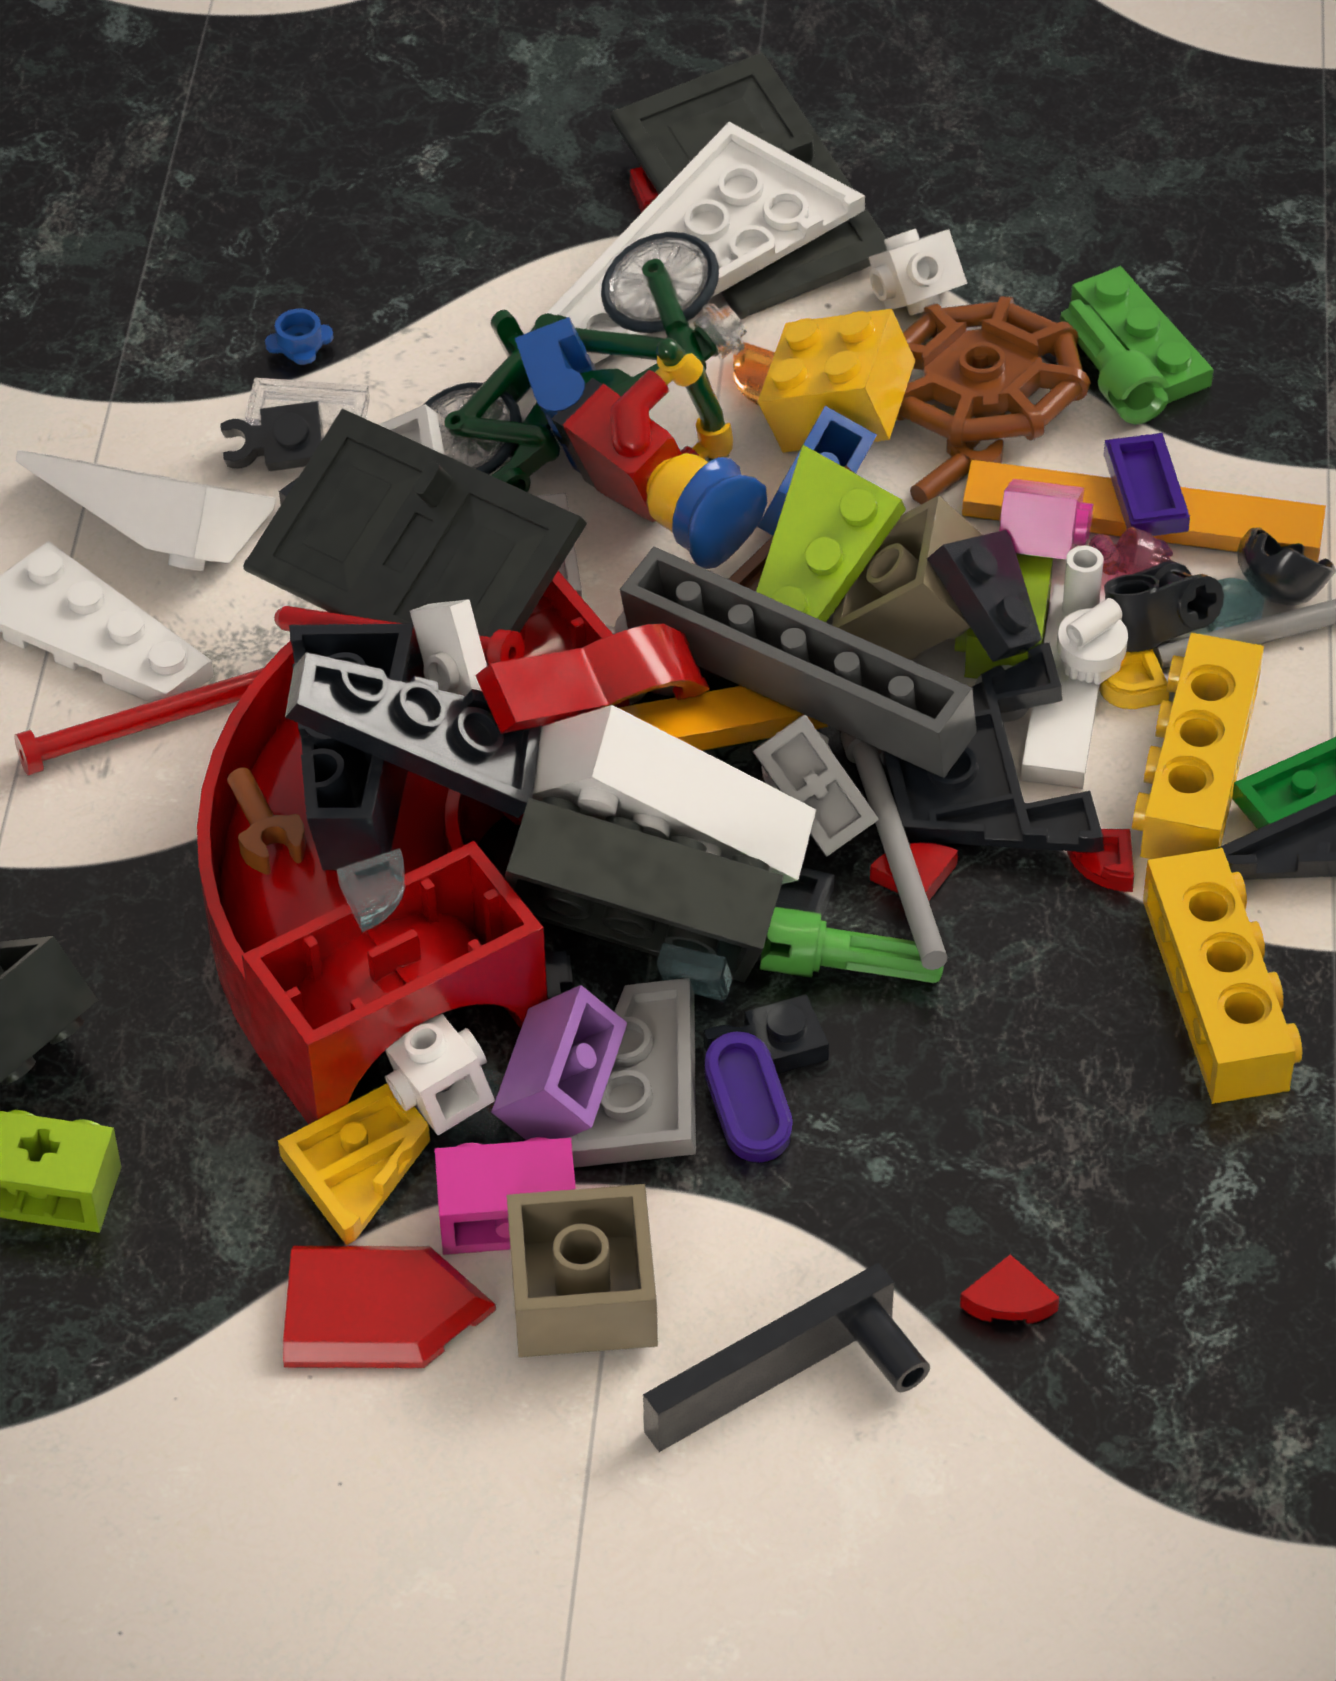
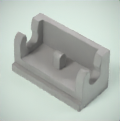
M806 714L797 718L752 751L779 791L816 809L810 835L825 856L830 855L879 820Z

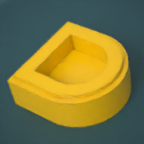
M1153 649L1126 652L1121 662L1120 670L1103 681L1099 688L1101 695L1107 702L1123 709H1139L1161 704L1162 700L1169 701L1170 693L1167 692L1168 682Z

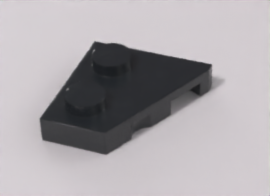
M1006 530L943 544L927 558L992 662L1026 653L1042 640L1011 537Z

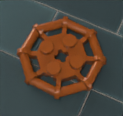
M1000 296L997 302L943 308L939 304L934 303L924 307L922 316L903 332L915 359L913 369L923 370L924 377L908 383L896 420L902 421L907 419L949 439L951 447L962 448L966 442L1025 436V438L1031 441L1044 435V427L1070 403L1082 400L1087 395L1090 387V379L1082 370L1076 347L1079 337L1078 332L1068 322L1056 323L1014 304L1013 297ZM981 326V329L966 331V328ZM933 337V339L930 342L924 345L929 339ZM1051 353L1056 357L1057 365L1043 363L1040 356ZM1039 388L1051 389L1035 405L1028 399ZM931 400L940 402L956 410L953 416L926 402Z

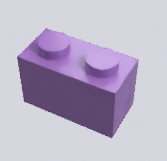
M582 985L528 1008L491 1113L526 1140L535 1137L548 1139L569 1138L592 1128L627 1022Z

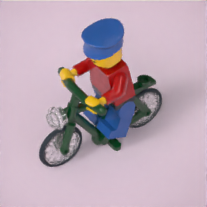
M683 232L652 234L626 247L615 257L606 270L601 286V299L604 310L609 317L622 328L634 332L656 333L665 331L666 338L575 328L570 317L567 318L550 313L538 317L531 331L523 334L517 320L507 310L496 312L490 324L507 355V359L484 383L469 382L457 384L440 391L424 403L437 413L444 454L488 475L497 470L510 457L511 460L491 476L528 492L531 486L529 477L546 463L555 461L560 455L559 442L572 468L581 473L585 482L596 488L603 495L650 522H658L671 531L676 543L690 552L695 565L704 569L717 568L727 561L756 529L762 520L768 502L766 486L755 477L741 475L740 466L729 458L733 448L731 423L725 424L722 408L706 373L707 366L705 361L712 356L723 359L731 352L735 355L741 353L745 349L741 337L747 333L744 324L729 306L724 305L719 309L714 304L708 303L714 295L719 281L718 261L709 245L698 237ZM702 311L703 315L693 322L695 327L693 330L689 326L688 321ZM587 352L657 360V363L632 377L620 369L596 370ZM671 382L681 387L685 386L700 416L695 424L698 443L693 448L685 446L681 451L673 436L649 418V411L669 392L667 385ZM532 388L537 402L522 423L517 403Z

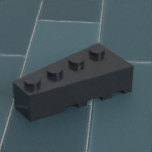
M413 623L289 625L290 641L294 654L293 669L307 652L379 668L384 671L387 679L409 683L414 676L425 678L424 663ZM298 723L303 753L301 755L306 818L322 869L387 870L408 770Z

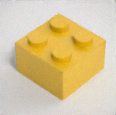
M892 308L869 312L856 311L847 315L817 319L804 318L785 323L757 401L783 453L800 451L825 406L877 434L873 442L890 440L915 363L914 356Z

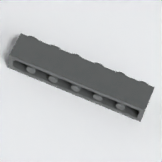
M653 546L620 588L628 629L647 624H666L683 632L690 644L688 647L697 666L804 715L806 714V716L940 777L945 778L977 733L972 687Z

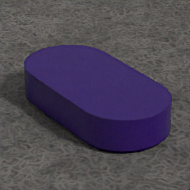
M746 1032L724 1034L718 1037L708 1048L705 1056L704 1073L727 1144L737 1156L750 1162L773 1160L780 1156L789 1145L792 1134V1116L771 1054L767 1046L752 1034Z

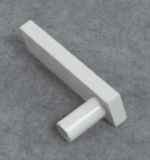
M1077 546L1068 552L1064 585L1054 584L1043 644L1050 643L1061 683L1062 701L1032 707L1022 761L1021 781L1083 789L1100 684L1096 685L1094 681L1087 683L1086 679L1081 682L1078 680V677L1071 680L1069 676L1065 675L1063 662L1057 651V637L1059 625L1066 616L1081 609L1094 608L1105 600V591L1101 590L1103 555L1099 550L1091 546Z

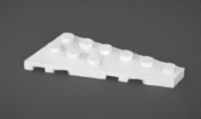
M728 122L547 313L570 317L575 328L645 336L648 333L634 332L622 328L615 323L604 310L601 299V286L606 270L615 257L629 245L644 237L663 232H683L698 237L709 245L718 261L719 281L713 295L715 296L865 211V196L735 124ZM667 243L650 247L633 256L622 267L613 285L615 305L629 318L639 321L661 320L642 273V267L647 261L660 259L668 271L671 282L677 290L683 310H685L702 292L707 279L706 263L699 252L682 244ZM587 352L593 364L609 356Z

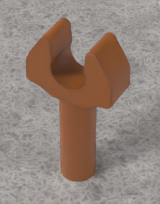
M947 439L946 452L951 457L911 487L910 494L913 500L923 504L943 493L966 474H969L971 460L1002 463L1004 441L998 439L986 449L975 451L973 449L980 441L966 442L960 448L951 447L950 440Z
M238 768L230 773L227 782L250 824L246 831L238 835L240 854L245 863L263 874H270L271 867L267 846L273 843L286 845L293 860L296 863H301L306 849L304 824L298 814L274 816L250 769Z

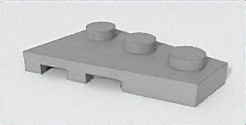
M690 978L625 985L615 1013L627 1022V1026L592 1128L569 1137L572 1141L574 1167L696 1154L694 991Z

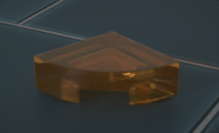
M739 340L733 354L734 381L739 391L747 399L759 405L757 401L775 352Z

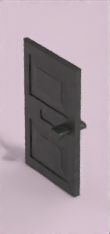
M763 52L620 109H615L610 114V118L658 194L677 177L728 122L735 124L853 189ZM865 207V211L727 288L721 294L736 318L744 319L749 315L871 266L868 257L887 250L884 242L886 237Z
M342 408L251 554L245 560L243 568L246 572L325 611L402 624L413 623L410 611L421 606L469 599L478 634L491 637L499 629L520 633L587 523L579 515Z

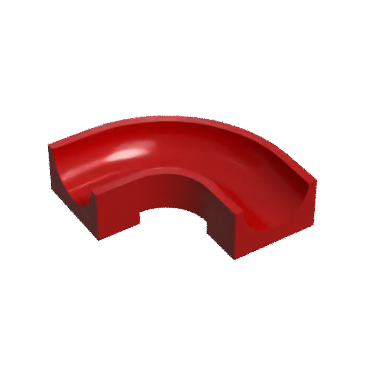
M559 571L520 631L524 641L523 658L583 648L597 640L613 635ZM289 641L251 682L229 715L212 751L201 789L197 822L199 872L208 929L220 983L234 1017L254 1050L309 1125L347 1105L358 1082L373 1062L395 1041L423 1022L459 1007L475 1004H494L503 1006L521 1029L528 1008L548 1000L543 926L478 846L479 841L487 831L505 816L504 812L408 771L387 870L322 869L306 818L301 755L303 753L298 723L285 718L294 664L293 648L291 641ZM629 699L613 706L617 708L630 706ZM238 768L250 769L274 816L293 814L300 816L304 824L306 849L301 863H296L293 860L288 848L282 843H273L267 846L271 867L270 874H263L245 863L240 854L238 835L246 831L250 824L227 782L230 773Z

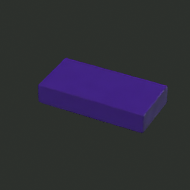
M1163 433L1105 440L1103 455L1129 538L1188 532L1190 515Z

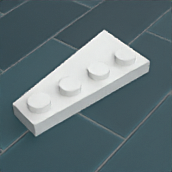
M49 541L0 575V631L4 641L23 649L32 644L53 653L56 663L76 670L78 667H86L102 674L103 683L148 702L199 688L214 677L212 661Z

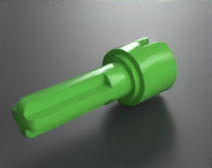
M1081 300L1071 301L1069 308L1061 312L1060 320L1061 322H1068L1078 332L1077 344L1100 372L1098 378L1100 392L1125 422L1141 424L1154 419L1164 410L1169 402L1168 395L1162 388L1169 385L1167 380L1143 352L1137 350L1127 351L1090 305H1085Z
M776 906L760 961V970L804 977H812L813 971L819 972L820 966L930 983L939 982L944 969V965L935 970L924 968L915 941L826 927V921L821 920V913Z

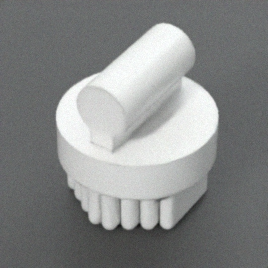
M1107 598L1094 608L1075 611L1066 616L1060 623L1057 651L1062 659L1065 675L1069 676L1071 680L1078 677V680L1081 682L1086 679L1087 683L1094 681L1096 685H1099L1120 670L1121 662L1126 655L1128 632L1126 626L1120 620L1123 614L1115 600Z

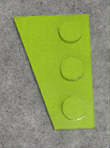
M802 445L756 592L823 622H827L906 509L902 499Z

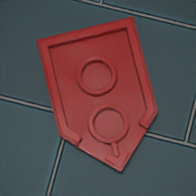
M293 1246L290 1257L283 1336L284 1367L424 1368L444 1352L445 1344L470 1324L477 1326L496 1310V1304L430 1246Z

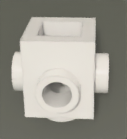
M916 228L884 239L886 251L868 257L872 266L870 282L877 298L884 301L886 309L892 308L893 310L906 306L910 316L923 312V308L931 304L937 303L942 305L939 297L940 293L967 284L949 229L919 238Z
M439 1014L414 1027L385 1050L394 1070L385 1076V1079L396 1100L405 1111L415 1106L437 1135L495 1102L481 1067L487 1063V1060L479 1043L467 1028L457 1033L443 1014Z

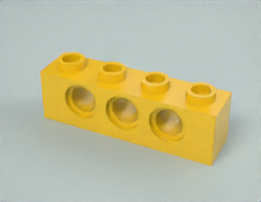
M1190 633L1185 657L1173 655L1168 676L1167 692L1175 693L1173 702L1166 700L1161 702L1155 737L1164 738L1162 747L1150 746L1144 773V783L1152 784L1150 794L1138 793L1132 821L1133 830L1143 831L1140 857L1156 859L1212 850L1222 845L1232 803L1234 782L1237 781L1258 692L1264 652L1263 645Z
M1223 848L1147 860L1143 903L1212 1104L1290 1091L1294 1063H1299L1302 1060L1301 1038L1297 1026L1294 1023L1286 1024L1283 1016L1281 982L1276 972H1268L1263 960L1265 956L1263 933L1257 921L1249 922L1246 914L1247 895L1241 873L1231 872Z

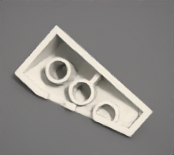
M17 450L16 455L17 463L144 548L169 553L168 565L204 571L205 560L230 563L274 510L275 497L36 452Z

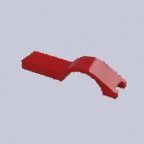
M647 624L623 630L597 640L583 648L491 663L475 675L501 734L548 725L606 706L618 704L654 689L674 686L672 690L677 700L701 696L710 689L706 679L701 676L688 647L690 644L685 633L666 624Z

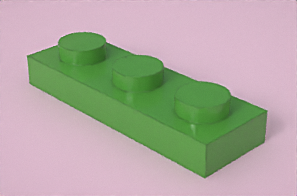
M1121 266L1072 285L1071 301L1081 300L1085 305H1090L1127 351L1137 350L1143 352L1169 383L1166 387H1162L1168 395V403L1212 386L1213 368Z

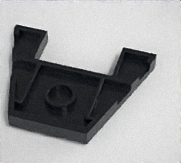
M1050 643L1040 644L1028 650V659L1006 670L1000 664L981 674V682L972 686L977 733L945 778L882 750L893 798L908 841L1090 853L1104 851L1103 835L1091 791L1031 803L1024 802L1001 713L1062 701L1061 683Z

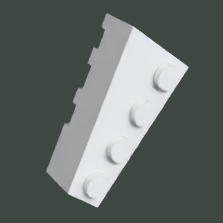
M613 705L541 726L532 799L542 801L544 797L565 799L576 804L580 808L581 814L605 821L606 817L609 816L623 817L640 824L644 828L643 833L666 840L670 836L689 837L703 843L707 847L706 852L732 859L734 855H745L757 858L770 866V872L784 876L782 884L799 880L816 809Z

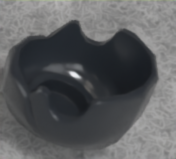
M1260 527L1249 529L1240 540L1237 550L1238 564L1243 575L1258 594L1274 603L1295 606L1308 602L1321 591L1336 573V568L1329 559L1324 558L1316 563L1305 557V547L1300 543L1281 547L1269 533Z

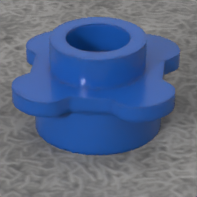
M292 309L282 313L277 318L275 334H270L265 339L266 349L273 354H285L288 359L293 360L297 364H309L316 359V353L322 345L332 342L333 330L328 325H321L319 317L314 312L306 309Z

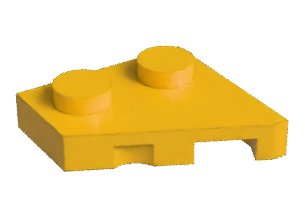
M385 1084L278 1140L282 1160L347 1246L358 1238L430 1142L429 1124L415 1106L405 1111L396 1100L388 1084Z

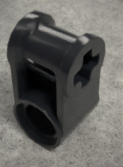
M1172 560L1164 561L1154 567L1134 574L1115 577L1104 585L1105 599L1111 598L1115 600L1122 610L1123 615L1120 620L1124 623L1128 632L1126 652L1153 649L1164 641L1196 629L1207 627L1219 616L1224 602L1222 585L1217 579L1205 574L1191 575V572L1185 565Z

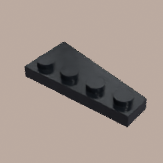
M307 652L294 666L285 718L518 819L525 812L528 799L533 797L541 726L501 734L483 692L472 689L465 696L439 690L438 681L414 676L409 683L387 679L382 669Z

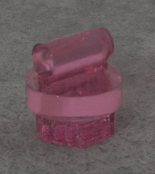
M1129 527L1122 534L1117 545L1105 534L1094 536L1089 543V546L1096 548L1102 553L1104 559L1103 572L1108 575V581L1115 577L1140 572L1164 561H1171L1170 557L1173 556L1172 550L1165 541L1153 538L1150 532L1135 527Z

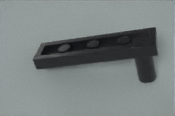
M876 1263L644 1393V1433L656 1449L661 1452L855 1341L858 1342L894 1389L900 1393L909 1391L921 1383L929 1373L930 1364L892 1319L894 1281L882 1266Z

